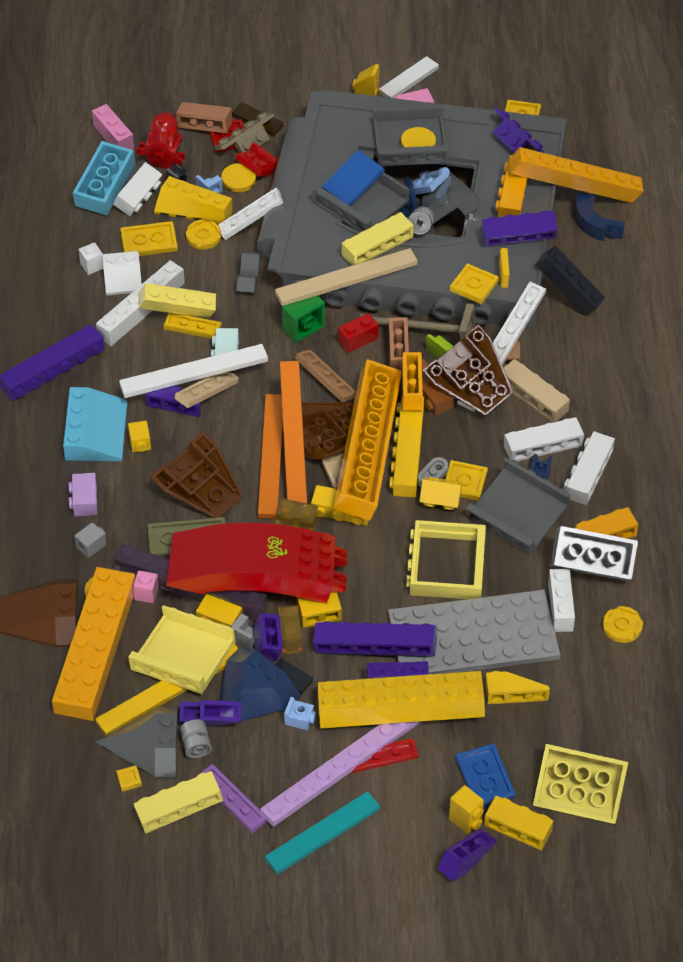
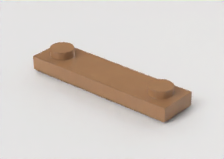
M310 349L296 354L295 359L341 402L355 398L356 391Z

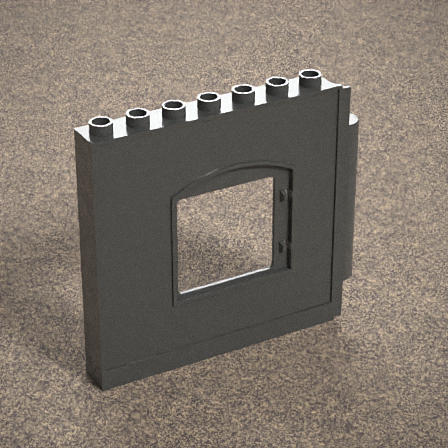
M329 90L311 91L305 117L293 118L287 124L271 190L277 188L280 191L284 203L270 209L264 215L256 245L257 252L262 253V257L269 260L268 270L276 271L282 277L283 287L352 266L342 256V242L358 235L360 232L314 203L313 189L316 186L322 188L357 150L372 160L377 157L373 110L443 106L446 142L449 145V163L437 164L474 169L471 191L477 195L480 204L479 208L466 215L462 236L450 237L413 233V238L373 259L411 248L418 260L417 265L318 296L323 302H327L332 306H342L345 304L364 307L370 311L384 309L399 311L404 315H431L441 320L462 319L466 304H474L476 324L494 323L504 325L528 283L532 282L542 286L543 273L535 264L541 255L547 251L549 240L484 246L481 228L482 219L498 217V211H495L497 200L500 201L501 199L498 198L499 188H503V185H501L502 174L506 175L503 172L505 162H509L510 155L514 154L492 133L503 119L494 110ZM507 112L510 115L509 119L511 121L516 120L521 125L520 130L528 131L532 135V141L537 140L543 145L542 150L544 153L562 157L567 119ZM529 143L524 147L526 149L537 151ZM528 178L521 214L539 213L545 210L549 212L554 211L558 185ZM501 248H508L510 275L508 288H501L499 254ZM467 263L499 277V282L482 304L449 291L450 285ZM538 306L525 326L526 328L535 329Z

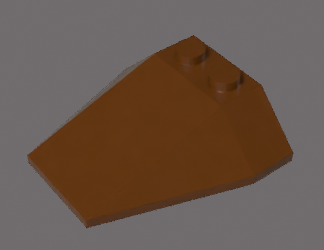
M204 431L195 437L188 447L167 466L163 465L150 476V479L163 492L211 518H220L243 498V494L217 444Z
M58 579L1 596L0 633L54 647H70L77 627L76 597H78V579Z

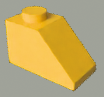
M375 64L360 72L358 78L354 79L352 89H355V94L377 95L379 90V64Z

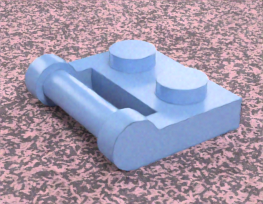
M443 167L437 171L421 172L420 178L412 182L415 195L433 192L449 177V169Z

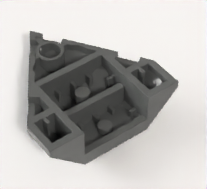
M158 706L95 741V744L107 748L113 755L132 766H137V769L141 768L154 779H176V740L179 706Z

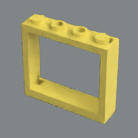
M416 520L415 529H411L410 538L414 540V544H410L409 555H413V558L408 560V571H411V576L407 575L406 587H410V595L455 599L481 598L486 525ZM420 538L477 541L474 585L417 581Z

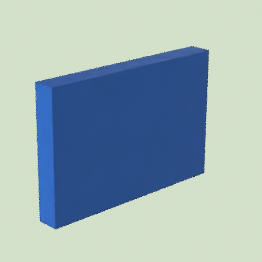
M357 150L322 188L351 206L385 171L383 167Z
M495 744L455 754V759L466 786L484 800L483 808L490 806L495 796L509 800L516 798L515 791Z

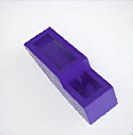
M213 700L180 702V726L191 720H202L206 723V726L241 723L242 702Z

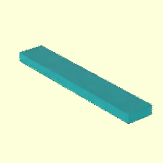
M367 791L267 854L265 861L278 875L379 811L380 805Z

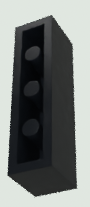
M557 246L544 252L535 265L583 315L596 310L605 297Z

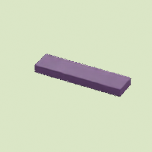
M213 764L201 772L207 773L212 771L222 794L223 801L220 803L251 833L267 822L260 813V809Z

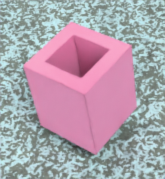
M138 571L133 585L134 599L154 603L159 589L158 574Z

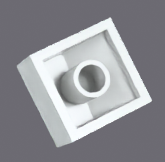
M138 251L102 254L106 296L132 293L142 285Z

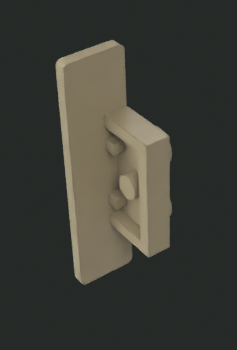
M266 112L257 116L258 119L245 123V127L231 133L232 136L219 140V144L214 147L215 150H223L233 143L239 153L249 151L252 143H257L261 146L270 140L262 124L274 117V114Z

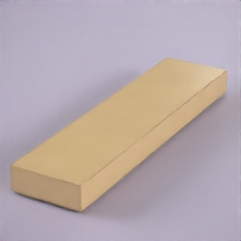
M230 371L209 376L175 393L174 399L189 408L237 384L239 378Z

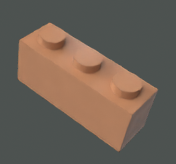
M182 102L176 112L178 128L227 133L232 124V109L230 107Z
M389 318L390 367L402 371L403 352H409L407 318Z

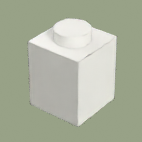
M95 242L79 249L80 264L88 275L104 269L103 253Z

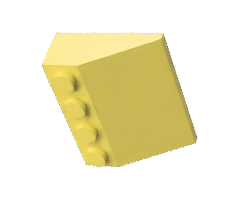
M546 744L533 806L615 824L629 763Z

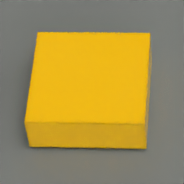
M137 766L116 771L121 791L142 786Z

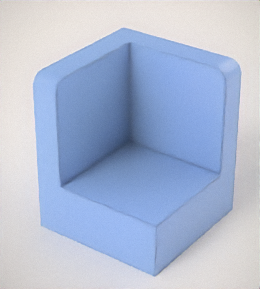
M199 175L195 176L196 186L216 193L222 192V179L218 175L206 180Z

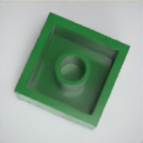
M318 295L282 306L283 331L295 344L325 327V303Z

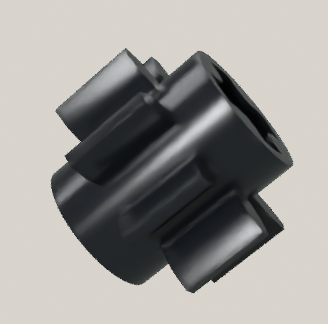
M172 165L167 169L166 176L186 182L187 175L185 172L187 169L182 165Z

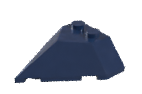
M239 647L227 659L220 701L242 702L241 722L267 716L268 713L276 711L283 712L287 708L290 697H293L296 701L301 697V694L287 674L256 649Z

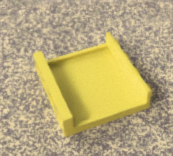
M163 605V616L138 653L132 651L129 655L130 668L133 671L202 694L236 642L234 629Z

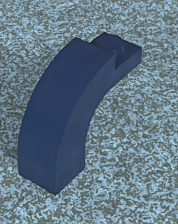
M578 193L575 220L579 228L597 240L604 241L605 236L622 239L625 222L599 216L594 211L595 195Z

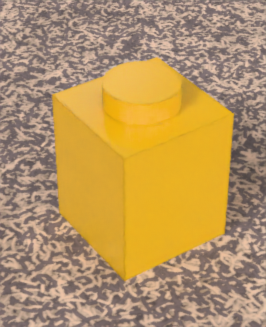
M147 420L128 423L132 452L151 450Z

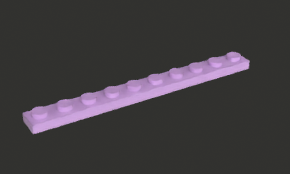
M422 721L378 725L260 808V813L273 827L348 775L356 766L372 758V755L380 752L381 748L385 745L393 743Z

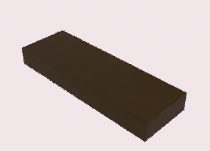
M241 102L232 111V116L242 119L243 122L247 123L258 119L257 116L263 112ZM272 117L262 125L266 133L274 137L284 127V122Z

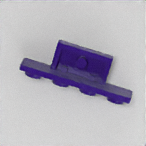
M494 109L503 121L492 133L513 153L519 147L524 148L528 143L538 152L544 153L542 150L543 145L537 140L532 141V135L528 131L520 130L521 125L516 120L511 121L509 119L510 115L505 110Z

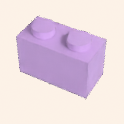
M72 474V482H69V493H72L73 497H69V507L73 509L74 516L97 515L96 474Z

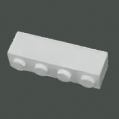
M576 417L505 434L504 448L509 459L518 462L533 458L534 453L538 454L539 457L583 446L584 433Z
M593 431L591 438L587 437L584 444L585 450L584 452L580 451L577 459L578 464L573 465L570 474L571 478L567 479L564 484V489L570 494V500L584 505L588 504L613 452L615 438Z

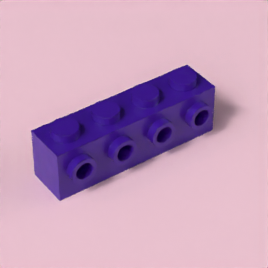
M545 210L539 213H523L515 216L505 215L504 217H487L482 219L481 228L485 247L556 239L557 236L554 211L549 212Z

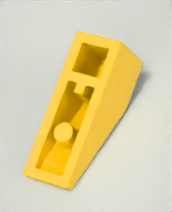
M493 671L486 673L485 687L488 704L549 700L550 688L547 685L509 672Z

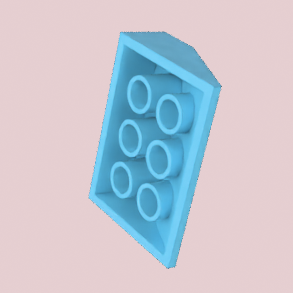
M70 387L63 445L65 460L122 461L127 400L92 388Z

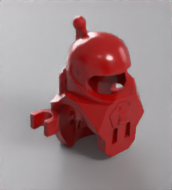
M168 112L157 114L151 123V130L148 133L146 143L140 142L139 147H136V154H146V158L152 166L168 169L174 163L182 165V159H186V153H176L179 144L183 141V137L178 130V121L173 114Z

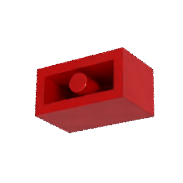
M369 313L338 327V343L348 354L377 340L379 324Z

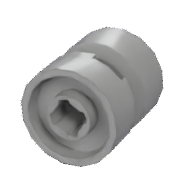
M418 207L410 215L408 220L414 225L413 233L418 235L424 234L432 226L434 214L429 208Z
M191 720L180 727L185 753L188 758H202L211 752L212 746L204 721Z

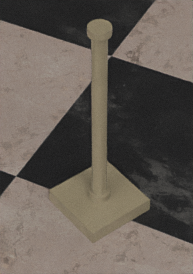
M466 304L461 325L407 320L409 328L458 332L460 341L476 327L474 304ZM373 317L378 324L389 325V318Z

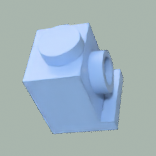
M290 697L284 713L285 725L308 731L310 724H314L317 712L314 711V705L296 701L293 697Z

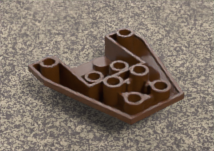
M479 324L443 356L434 360L422 370L435 386L484 416L513 393L492 340Z
M301 402L304 454L309 460L328 458L338 455L345 450L353 402Z

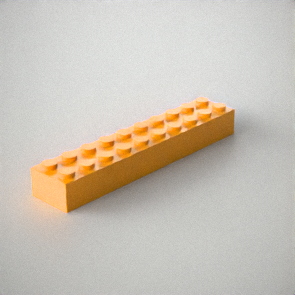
M368 359L359 375L333 509L370 521L378 506L402 371Z

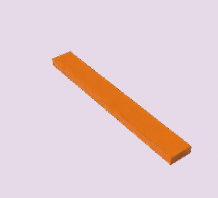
M299 361L280 362L287 503L288 506H307Z
M266 394L258 518L277 519L283 412L282 395Z

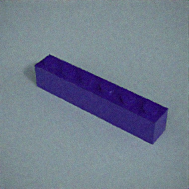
M90 324L0 374V388L14 401L47 381L54 379L61 373L70 370L77 364L86 361V359L100 353L105 349L104 337Z
M316 622L313 645L317 654L435 656L437 631L435 625L428 623Z

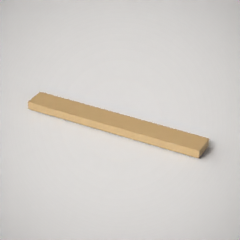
M411 248L277 288L275 289V294L281 305L284 306L415 266L418 260Z

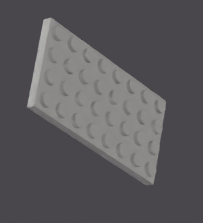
M544 590L388 610L390 624L428 623L436 626L437 644L435 656L396 655L398 662L428 661L429 674L468 672L560 659V651Z

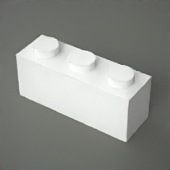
M145 162L117 195L113 205L128 216H131L134 212L138 213L143 206L142 202H147L151 197V191L153 189L156 191L161 185L160 179L163 174Z
M550 569L548 586L554 631L573 632L575 614L570 569Z

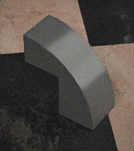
M242 252L240 275L237 277L236 291L252 293L256 291L262 253Z

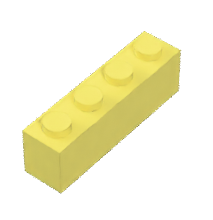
M400 212L342 242V256L352 266L369 261L413 238L414 225Z
M145 283L139 294V308L210 319L216 310V294Z
M210 771L201 773L191 780L182 781L172 788L163 789L150 797L141 798L133 804L146 834L222 802L223 798L214 775Z

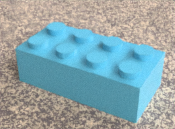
M101 141L73 191L75 206L107 216L136 164L134 150Z

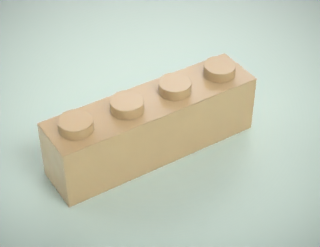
M514 359L503 368L512 387L513 394L552 423L558 421L569 411L570 399L565 394L556 390L551 384L541 379L538 374L526 368L524 364Z

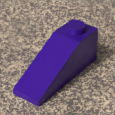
M176 385L146 393L148 407L201 417L200 402L187 408L174 399L175 393L182 390Z
M483 829L477 830L445 851L438 870L452 881L459 879L496 844L497 840Z

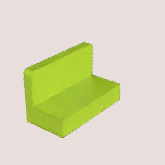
M431 334L426 336V350L437 359L454 347L439 335L436 338Z

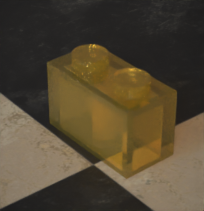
M283 498L280 499L276 511V524L315 531L319 520L318 506Z
M298 605L278 607L283 647L282 654L302 652V633Z

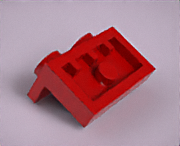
M252 143L249 151L238 153L236 156V160L259 177L273 175L278 162L275 156L257 143Z

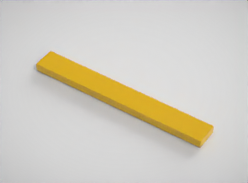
M235 644L215 674L226 668L227 659L238 649ZM160 681L97 717L95 721L103 733L108 735L186 692L188 689Z

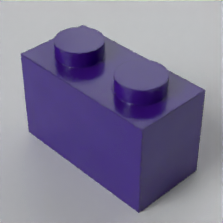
M260 613L253 625L255 649L269 661L276 662L283 650L280 615Z

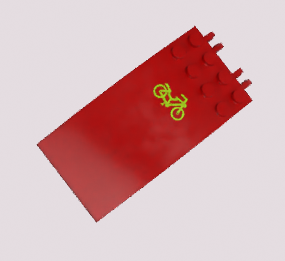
M270 523L215 524L172 534L166 586L204 595L210 591L225 590L273 592L327 604L331 591L342 593L347 588L346 575L334 571V566L345 567L348 561V552L344 548L335 546L334 535L310 529Z

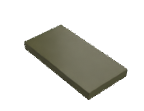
M225 517L147 524L150 559L170 557L173 533L215 524H225Z

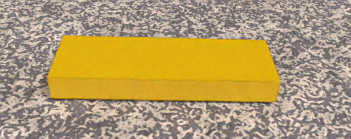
M168 313L164 323V330L212 339V336H216V328L222 327L221 322L174 313Z

